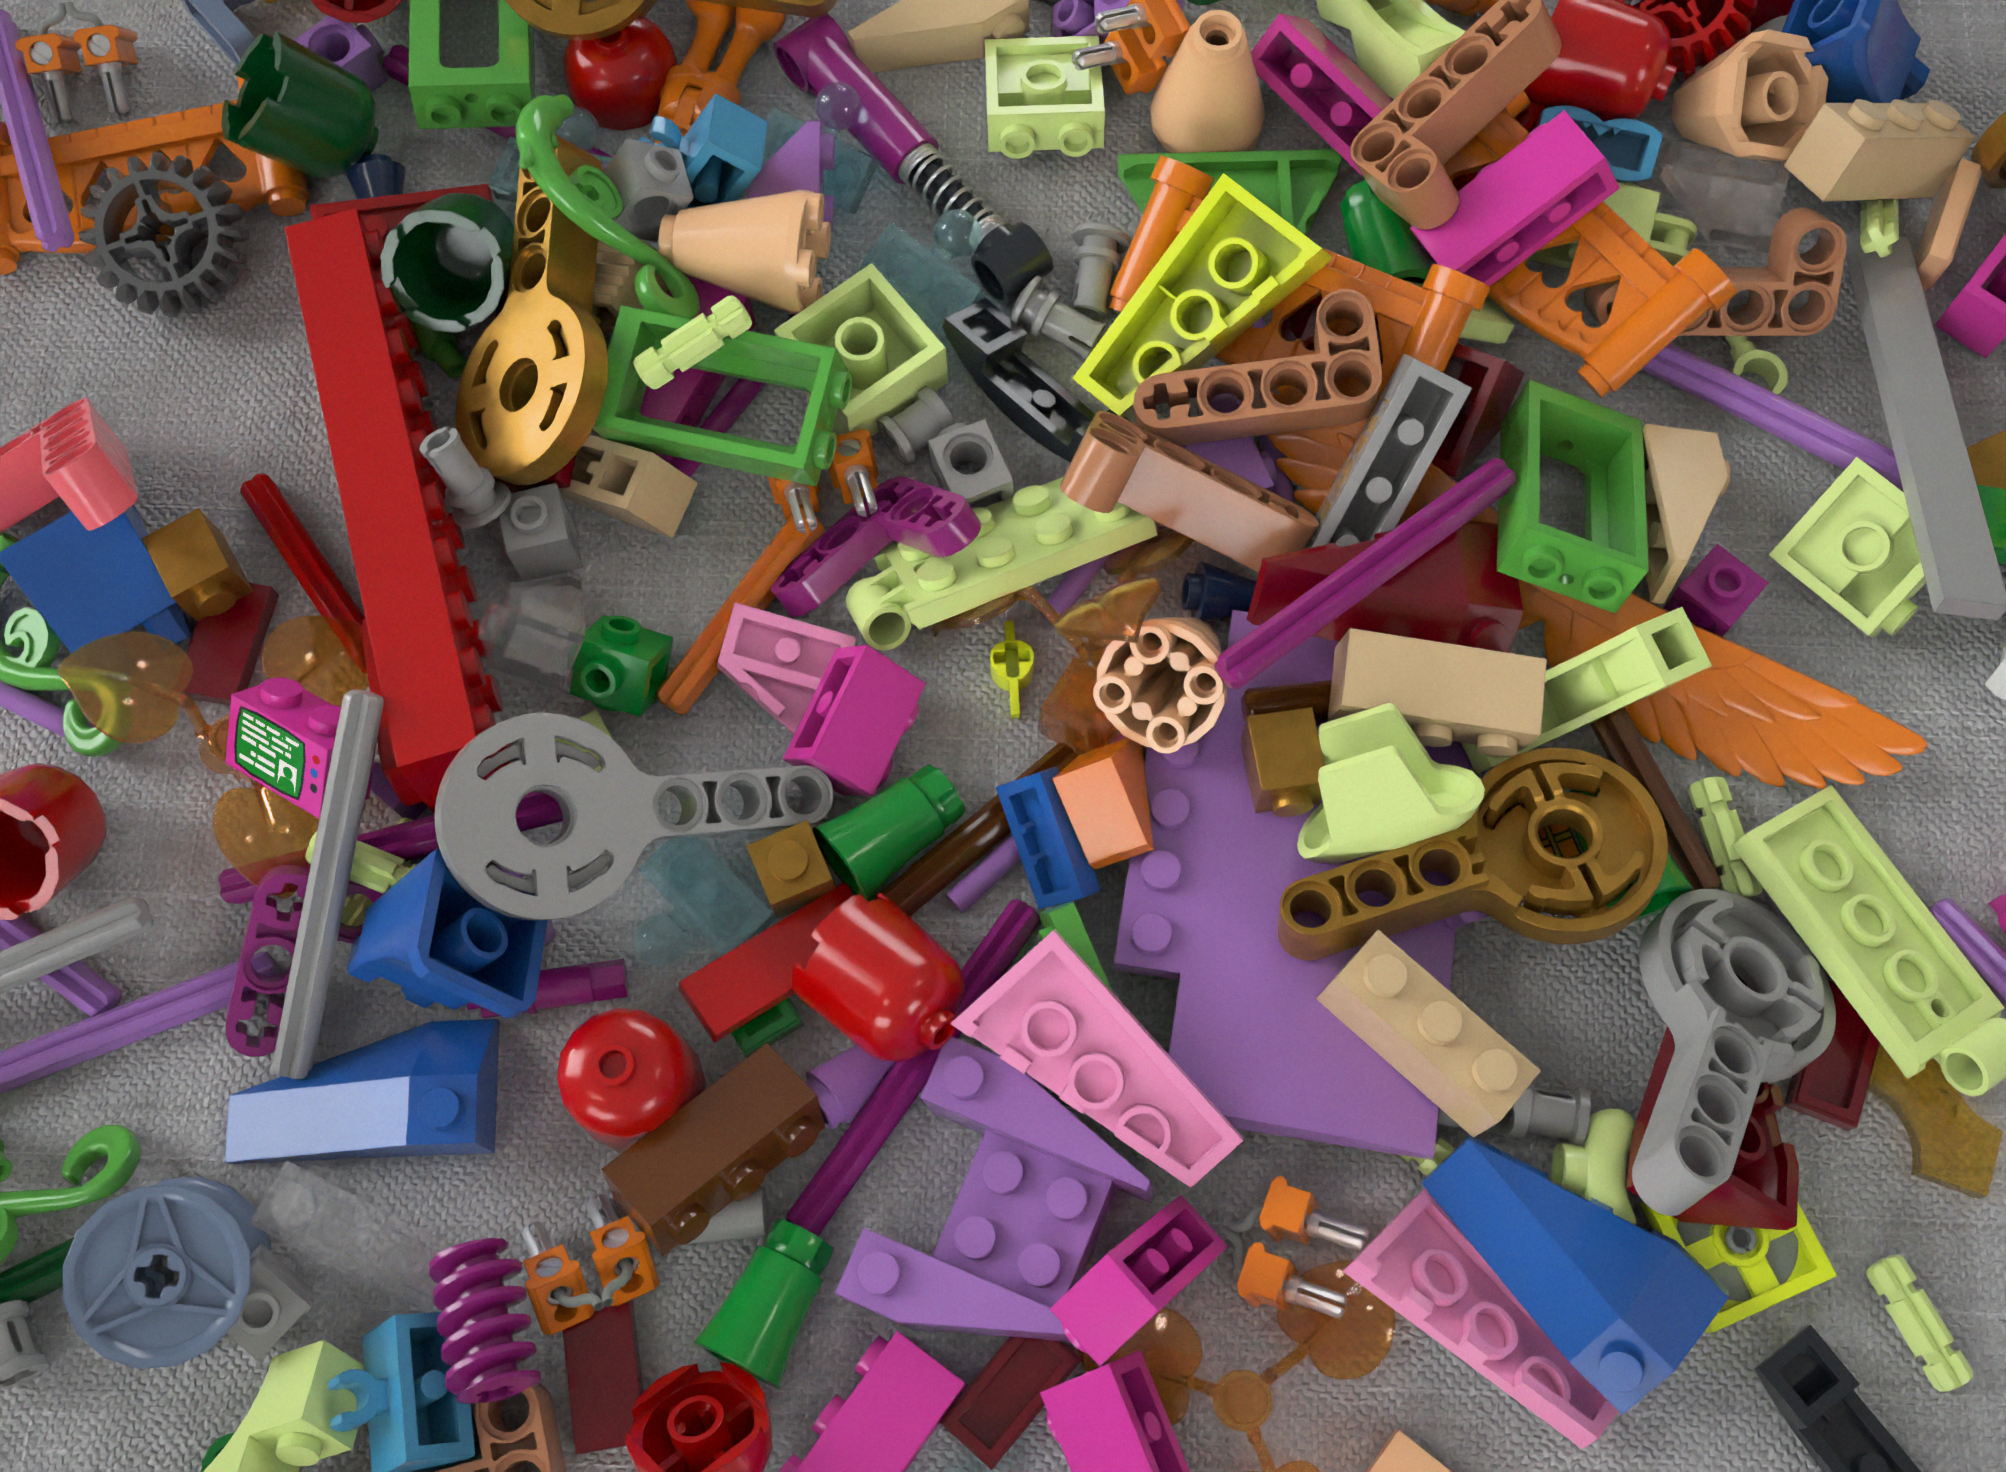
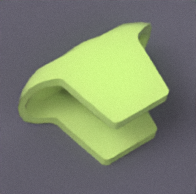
M1386 703L1323 723L1319 727V741L1325 766H1322L1318 771V781L1323 802L1303 824L1297 842L1298 851L1304 859L1312 862L1338 864L1405 847L1455 830L1469 820L1479 808L1484 798V785L1481 779L1471 770L1456 765L1439 764L1433 761L1396 705L1392 703Z

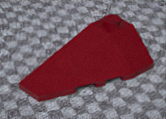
M1735 973L1738 979L1748 987L1744 980ZM1668 1026L1666 1027L1632 1131L1626 1189L1637 1196L1639 1195L1632 1181V1167L1675 1050L1674 1038ZM1768 1082L1760 1083L1729 1179L1683 1213L1672 1217L1685 1223L1788 1230L1797 1226L1799 1165L1794 1145L1782 1143L1775 1112L1785 1107L1780 1086L1768 1084Z

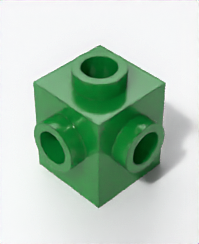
M603 615L584 633L579 632L570 645L567 655V667L573 669L570 694L589 700L594 706L602 710L623 711L641 717L658 699L656 692L667 678L674 637L643 628L639 622L629 617Z

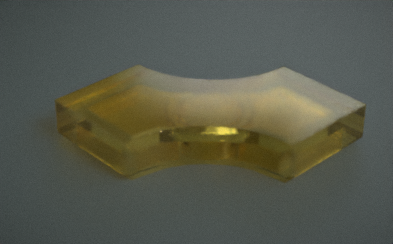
M1879 1043L1867 1091L1878 1096L1888 1104L1903 1123L1912 1148L1911 1175L1977 1199L1987 1197L2002 1137L2001 1129L1983 1120L1971 1110L1961 1097L1959 1091L1946 1080L1941 1071L1940 1064L1934 1058L1926 1063L1925 1069L1907 1079L1881 1043Z

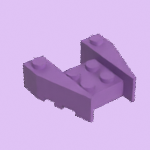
M951 1037L942 1046L920 1099L933 1114L984 1135L934 1253L931 1257L863 1227L835 1294L856 1306L911 1330L946 1331L983 1336H1011L1070 1342L1063 1331L1062 1323L1050 1308L1082 1278L1116 1191L1120 1190L1151 1204L1156 1195L1148 1178L1027 1074L1021 1073L1002 1060L999 1055Z

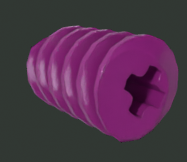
M486 1238L454 1245L437 1253L429 1262V1277L438 1284L433 1290V1304L442 1311L437 1318V1331L444 1338H447L441 1346V1359L447 1365L452 1366L446 1372L445 1386L451 1393L457 1395L455 1400L459 1403L475 1404L502 1400L538 1384L541 1380L540 1372L537 1370H518L517 1363L533 1356L536 1353V1345L530 1341H513V1335L528 1329L532 1322L531 1316L527 1314H509L508 1308L516 1306L526 1299L527 1292L522 1286H504V1281L512 1279L521 1273L522 1263L517 1259H500L499 1254H502L509 1248V1242L503 1238Z

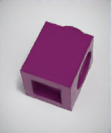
M1717 543L1677 588L1663 608L1672 611L1683 607L1691 623L1723 637L1769 582Z

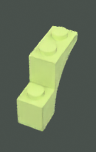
M1683 607L1639 624L1572 659L1546 670L1541 736L1523 750L1517 751L1516 755L1531 751L1565 736L1616 710L1664 690L1711 667L1712 664ZM1461 742L1476 774L1493 768L1508 758L1513 757L1484 755L1477 752V745Z
M325 1340L272 1357L266 1377L250 1410L226 1446L203 1472H299L300 1466H311L321 1459L353 1450L358 1428L347 1432L336 1431L330 1428V1419L343 1412H355L357 1399L351 1391L346 1389L328 1390V1381L346 1370H364V1365Z

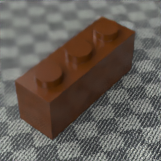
M766 1043L601 1170L614 1200L629 1215L640 1231L645 1233L646 1238L658 1252L664 1256L675 1246L685 1245L695 1240L706 1229L713 1216L732 1201H740L753 1194L764 1181L766 1174L788 1157H797L814 1144L819 1132L825 1128L818 1096L775 1050Z

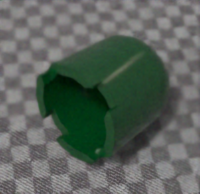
M276 31L274 32V37L261 33L251 43L234 72V75L244 79L237 102L235 104L227 99L224 101L221 127L225 139L298 171L322 179L345 174L361 157L370 155L373 152L379 135L378 128L375 126V101L367 84L362 79Z
M449 193L430 200L408 214L387 235L380 255L382 281L386 288L391 287L396 300L407 309L405 315L411 321L433 331H463L468 326L485 320L500 305L508 293L514 224L496 203L476 194Z

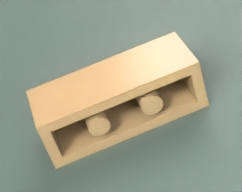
M1856 99L1853 103H1824L1787 159L1784 167L1823 202L1933 198L1976 137L1958 123L1961 116L1954 108L1938 100H1929L1928 103H1908L1903 100L1894 99L1891 103H1871L1866 100Z
M1350 628L1335 647L1327 722L1386 703H1392L1396 705L1423 746L1444 747L1451 745L1452 741L1475 744L1477 745V752L1495 757L1514 756L1517 754V751L1523 750L1541 736L1547 659Z
M1379 929L1352 956L1316 998L1473 1138L1499 1123L1541 1072L1537 1066Z

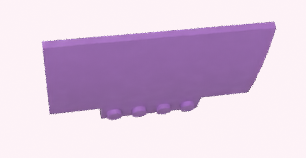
M1232 610L1227 649L1259 627V625L1251 624L1246 620L1248 612ZM1311 636L1240 689H1231L1227 686V701L1216 722V726L1214 725L1196 742L1184 745L1178 751L1169 754L1159 753L1152 747H1147L1144 766L1154 850L1130 857L1113 970L1179 980L1169 1056L1235 1129L1432 1160L1435 1153L1439 1107L1316 999L1363 945L1321 959L1306 961L1288 954L1278 939L1280 899L1284 890L1291 883L1374 856L1369 855L1338 864L1316 863L1304 859L1299 854L1297 847L1299 833L1307 818L1320 804L1313 805V808L1306 813L1291 817L1275 816L1273 810L1258 813L1254 811L1240 741L1245 725L1241 710V697H1243L1244 691L1248 688L1332 680L1335 647L1339 642ZM1328 719L1315 720L1318 736L1320 725L1326 723ZM1452 741L1451 745L1444 747L1423 746L1433 761L1439 764L1456 765L1471 770L1472 764L1461 742ZM1428 871L1421 874L1427 882L1436 886H1446L1453 883L1446 874L1439 871ZM1366 891L1357 895L1360 901L1372 907H1381L1390 903L1383 894L1376 891ZM1311 911L1300 912L1292 917L1299 925L1307 928H1316L1326 923L1321 915ZM1443 919L1388 937L1450 991L1456 929H1448Z

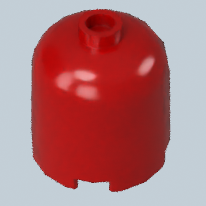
M1559 0L1551 19L1561 38L1562 47L1554 62L1524 89L1531 102L1546 107L1573 106L1582 108L1593 113L1603 122L1613 119L1635 120L1641 116L1651 99L1663 102L1678 68L1667 64L1672 42L1670 31L1663 20L1652 13L1619 0Z
M35 763L9 770L0 775V919L2 920L18 919L24 913L41 909L96 859L105 840V813L96 793L79 776L59 766Z
M879 893L877 900L870 902L860 894L855 895L836 907L814 929L811 937L819 945L811 955L806 967L799 962L795 964L792 971V989L807 1006L864 1052L878 1060L904 1062L923 1054L928 1049H939L953 1036L957 1028L950 1023L957 1018L964 996L965 983L962 971L952 955L885 894Z
M619 1008L591 1016L572 1032L560 1053L557 1083L564 1107L594 1140L619 1153H623L646 1134L655 1130L684 1105L705 1090L706 1082L699 1055L678 1031L667 1022L644 1010Z

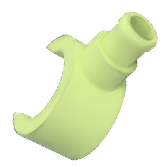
M1725 336L1726 341H1728L1731 347L1729 353L1734 362L1729 372L1738 376L1745 372L1757 373L1767 381L1769 391L1780 396L1788 383V371L1784 362L1771 352L1756 350L1753 342L1749 341L1747 336Z

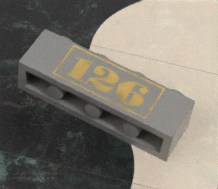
M1403 353L1315 516L1319 526L1306 549L1335 543L1341 547L1375 539L1374 534L1395 529L1472 388Z

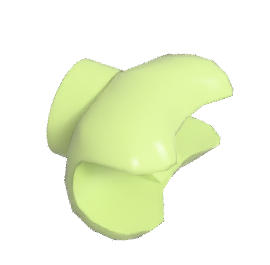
M1615 1108L1604 1109L1591 1114L1589 1129L1583 1146L1561 1142L1555 1146L1551 1161L1550 1179L1551 1182L1588 1201L1592 1197L1612 1207L1613 1214L1636 1225L1637 1220L1627 1197L1626 1189L1627 1158L1631 1148L1632 1131L1635 1125V1121L1627 1111Z

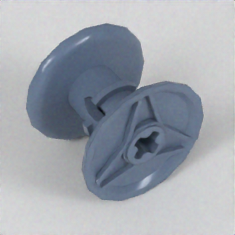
M203 1177L164 1179L152 1186L135 1188L105 1202L77 1230L63 1263V1303L77 1335L103 1358L137 1369L178 1366L212 1349L237 1322L251 1287L250 1254L260 1244H263L271 1251V1239L258 1210L233 1187ZM168 1257L167 1267H163V1259ZM174 1271L179 1272V1279L173 1281Z

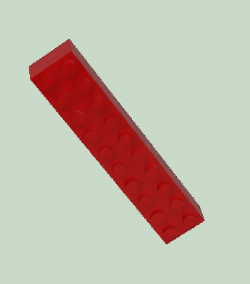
M354 208L287 226L284 229L378 680L384 700L396 766L435 814L439 786L451 761L470 740L496 724L494 713L503 711V704L493 675L485 676L481 658L490 656V649L484 628L479 619L472 620L468 605L469 603L476 602L478 599L471 573L466 565H459L456 553L457 550L465 548L461 527L455 523L452 513H447L444 501L446 498V485L429 460L420 451V445L429 434L438 430L431 411L423 410L421 398L430 396V392L419 361L412 362L410 350L418 348L412 321L405 313L401 314L399 302L396 300L391 287L386 288L382 281L380 255L384 247V241L378 229L368 231L359 212ZM509 743V744L505 745L504 747L500 748V749H499L497 752H495L494 754L498 753L499 751H501V750H503V749H506V748L512 746L511 743ZM492 755L487 756V757L484 758L482 761L488 759V758L491 757ZM505 762L499 765L482 779L486 780L491 774H493L500 768L510 764L511 762Z

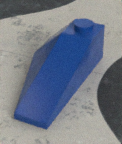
M497 1019L431 1021L316 1063L303 1079L281 1076L229 1095L224 1163L246 1164L495 1153L500 1021Z
M1471 1135L1422 1181V1185L1568 1362L1622 1415L1677 1369L1729 1299L1730 1292L1676 1240L1654 1229L1650 1233L1613 1214L1612 1207L1592 1197L1588 1201L1549 1181L1546 1173L1476 1137L1473 1138Z

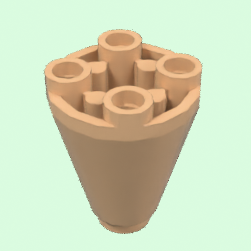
M1211 10L1205 12L1189 28L1156 87L1150 105L1152 131L1163 148L1170 153L1253 151L1258 145L1265 119L1263 96L1246 32L1239 19L1228 11Z
M796 190L681 209L677 215L665 214L659 229L658 250L664 258L685 275L787 313L798 314L823 295L822 278L816 277L818 258L827 259L829 256L830 222H823V194L814 193V191Z
M1193 617L1150 619L1127 627L1106 647L1097 667V683L1093 689L1096 705L1105 713L1107 719L1123 736L1145 747H1152L1159 753L1169 754L1176 752L1182 746L1196 742L1214 727L1227 701V685L1218 676L1214 668L1215 662L1222 653L1216 632L1208 623Z

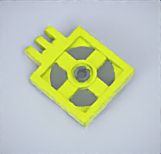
M1645 1202L1640 1203L1652 1229L1676 1240L1730 1292L1729 1299L1706 1328L1705 1333L1718 1331L1837 1276L1799 1203L1797 1208V1226L1788 1230L1685 1223L1672 1216L1656 1212Z

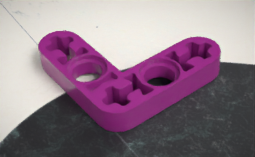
M897 476L886 480L873 489L878 507L873 515L870 514L866 498L864 497L863 503L867 517L858 515L855 506L851 508L785 568L771 586V591L790 616L798 617L805 615L827 600L892 540L932 556L943 558L951 556L968 546L978 536L982 523L962 495L908 477Z
M296 865L277 866L267 871L260 878L256 887L226 1012L225 1035L230 1046L240 1054L249 1057H260L275 1051L291 965L283 974L265 976L254 969L251 959L256 951L267 945L284 947L293 959L303 903L294 902L290 907V912H281L277 910L276 899L268 897V894L280 893L284 883H292L297 885V896L304 899L310 868ZM349 880L346 896L362 894L374 903L383 895L378 891ZM341 922L337 941L353 943L361 935L363 924L349 926ZM246 986L253 989L250 991H243L244 987ZM257 991L263 994H270L267 1003V1022L275 1025V1027H263L260 1036L247 1035V1024L238 1020H250L253 1016ZM285 993V996L281 998L276 994Z

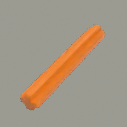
M800 508L806 533H801L796 529L793 515L788 518L658 688L656 697L662 705L681 716L689 711L719 671L717 663L734 603L763 611L767 608L775 597L771 591V586L785 568L824 533V526L817 517V527L810 531L803 508Z

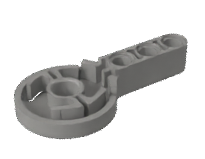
M531 713L512 717L495 724L479 733L458 752L447 768L439 786L435 805V830L439 849L446 866L459 885L471 897L491 910L509 917L534 921L552 920L583 913L609 898L626 881L633 871L642 850L652 840L786 829L805 820H808L809 824L815 823L824 818L830 811L833 803V788L830 780L821 770L808 765L651 776L637 769L623 749L611 737L590 723L563 714ZM555 738L569 741L583 749L592 751L599 757L600 760L598 761L597 758L589 752H582L573 746L555 741ZM521 739V743L512 745V746H510V747H508V748H506V749H503V750L499 751L498 753L494 754L495 752H497L500 748L504 747L505 745H507V744H509V743H511V742H514V741H516V740ZM492 755V756L489 757L488 759L482 761V760H483L484 758H486L487 756ZM505 762H511L510 764L500 768L499 770L491 774L486 780L482 779L499 765ZM600 765L602 768L597 772L595 769ZM790 781L797 784L804 795V805L799 814L794 812L786 802L785 791ZM728 786L737 789L743 798L744 808L738 819L731 817L723 806V794ZM664 790L676 795L681 803V816L675 825L665 821L659 812L658 802ZM530 792H542L551 796L557 801L562 810L563 824L561 831L554 840L547 844H538L528 840L520 832L516 823L518 804ZM604 851L608 853L611 857V860L608 865V858L602 855ZM490 861H492L493 863H495L496 865L500 866L501 868H504V869H506V870H508V871H510V872H514V873H517V874L524 875V877H523V878H519V877H516V876H512V875H510V874H507V873H505V872L499 870L498 868L494 867V866L491 865V864H490V865H487V864H488ZM607 865L608 868L601 875L594 877L581 888L569 893V889L580 885L592 875L600 873Z
M1717 889L1693 890L1677 897L1649 923L1640 943L1639 956L1642 978L1654 1007L1673 1035L1675 1050L1632 1167V1181L1640 1198L1650 1208L1667 1216H1676L1683 1213L1729 1179L1760 1083L1787 1079L1818 1058L1829 1046L1836 1025L1835 1002L1829 982L1819 962L1803 940L1785 922L1760 904L1738 894ZM1735 973L1744 980L1748 987L1738 979Z

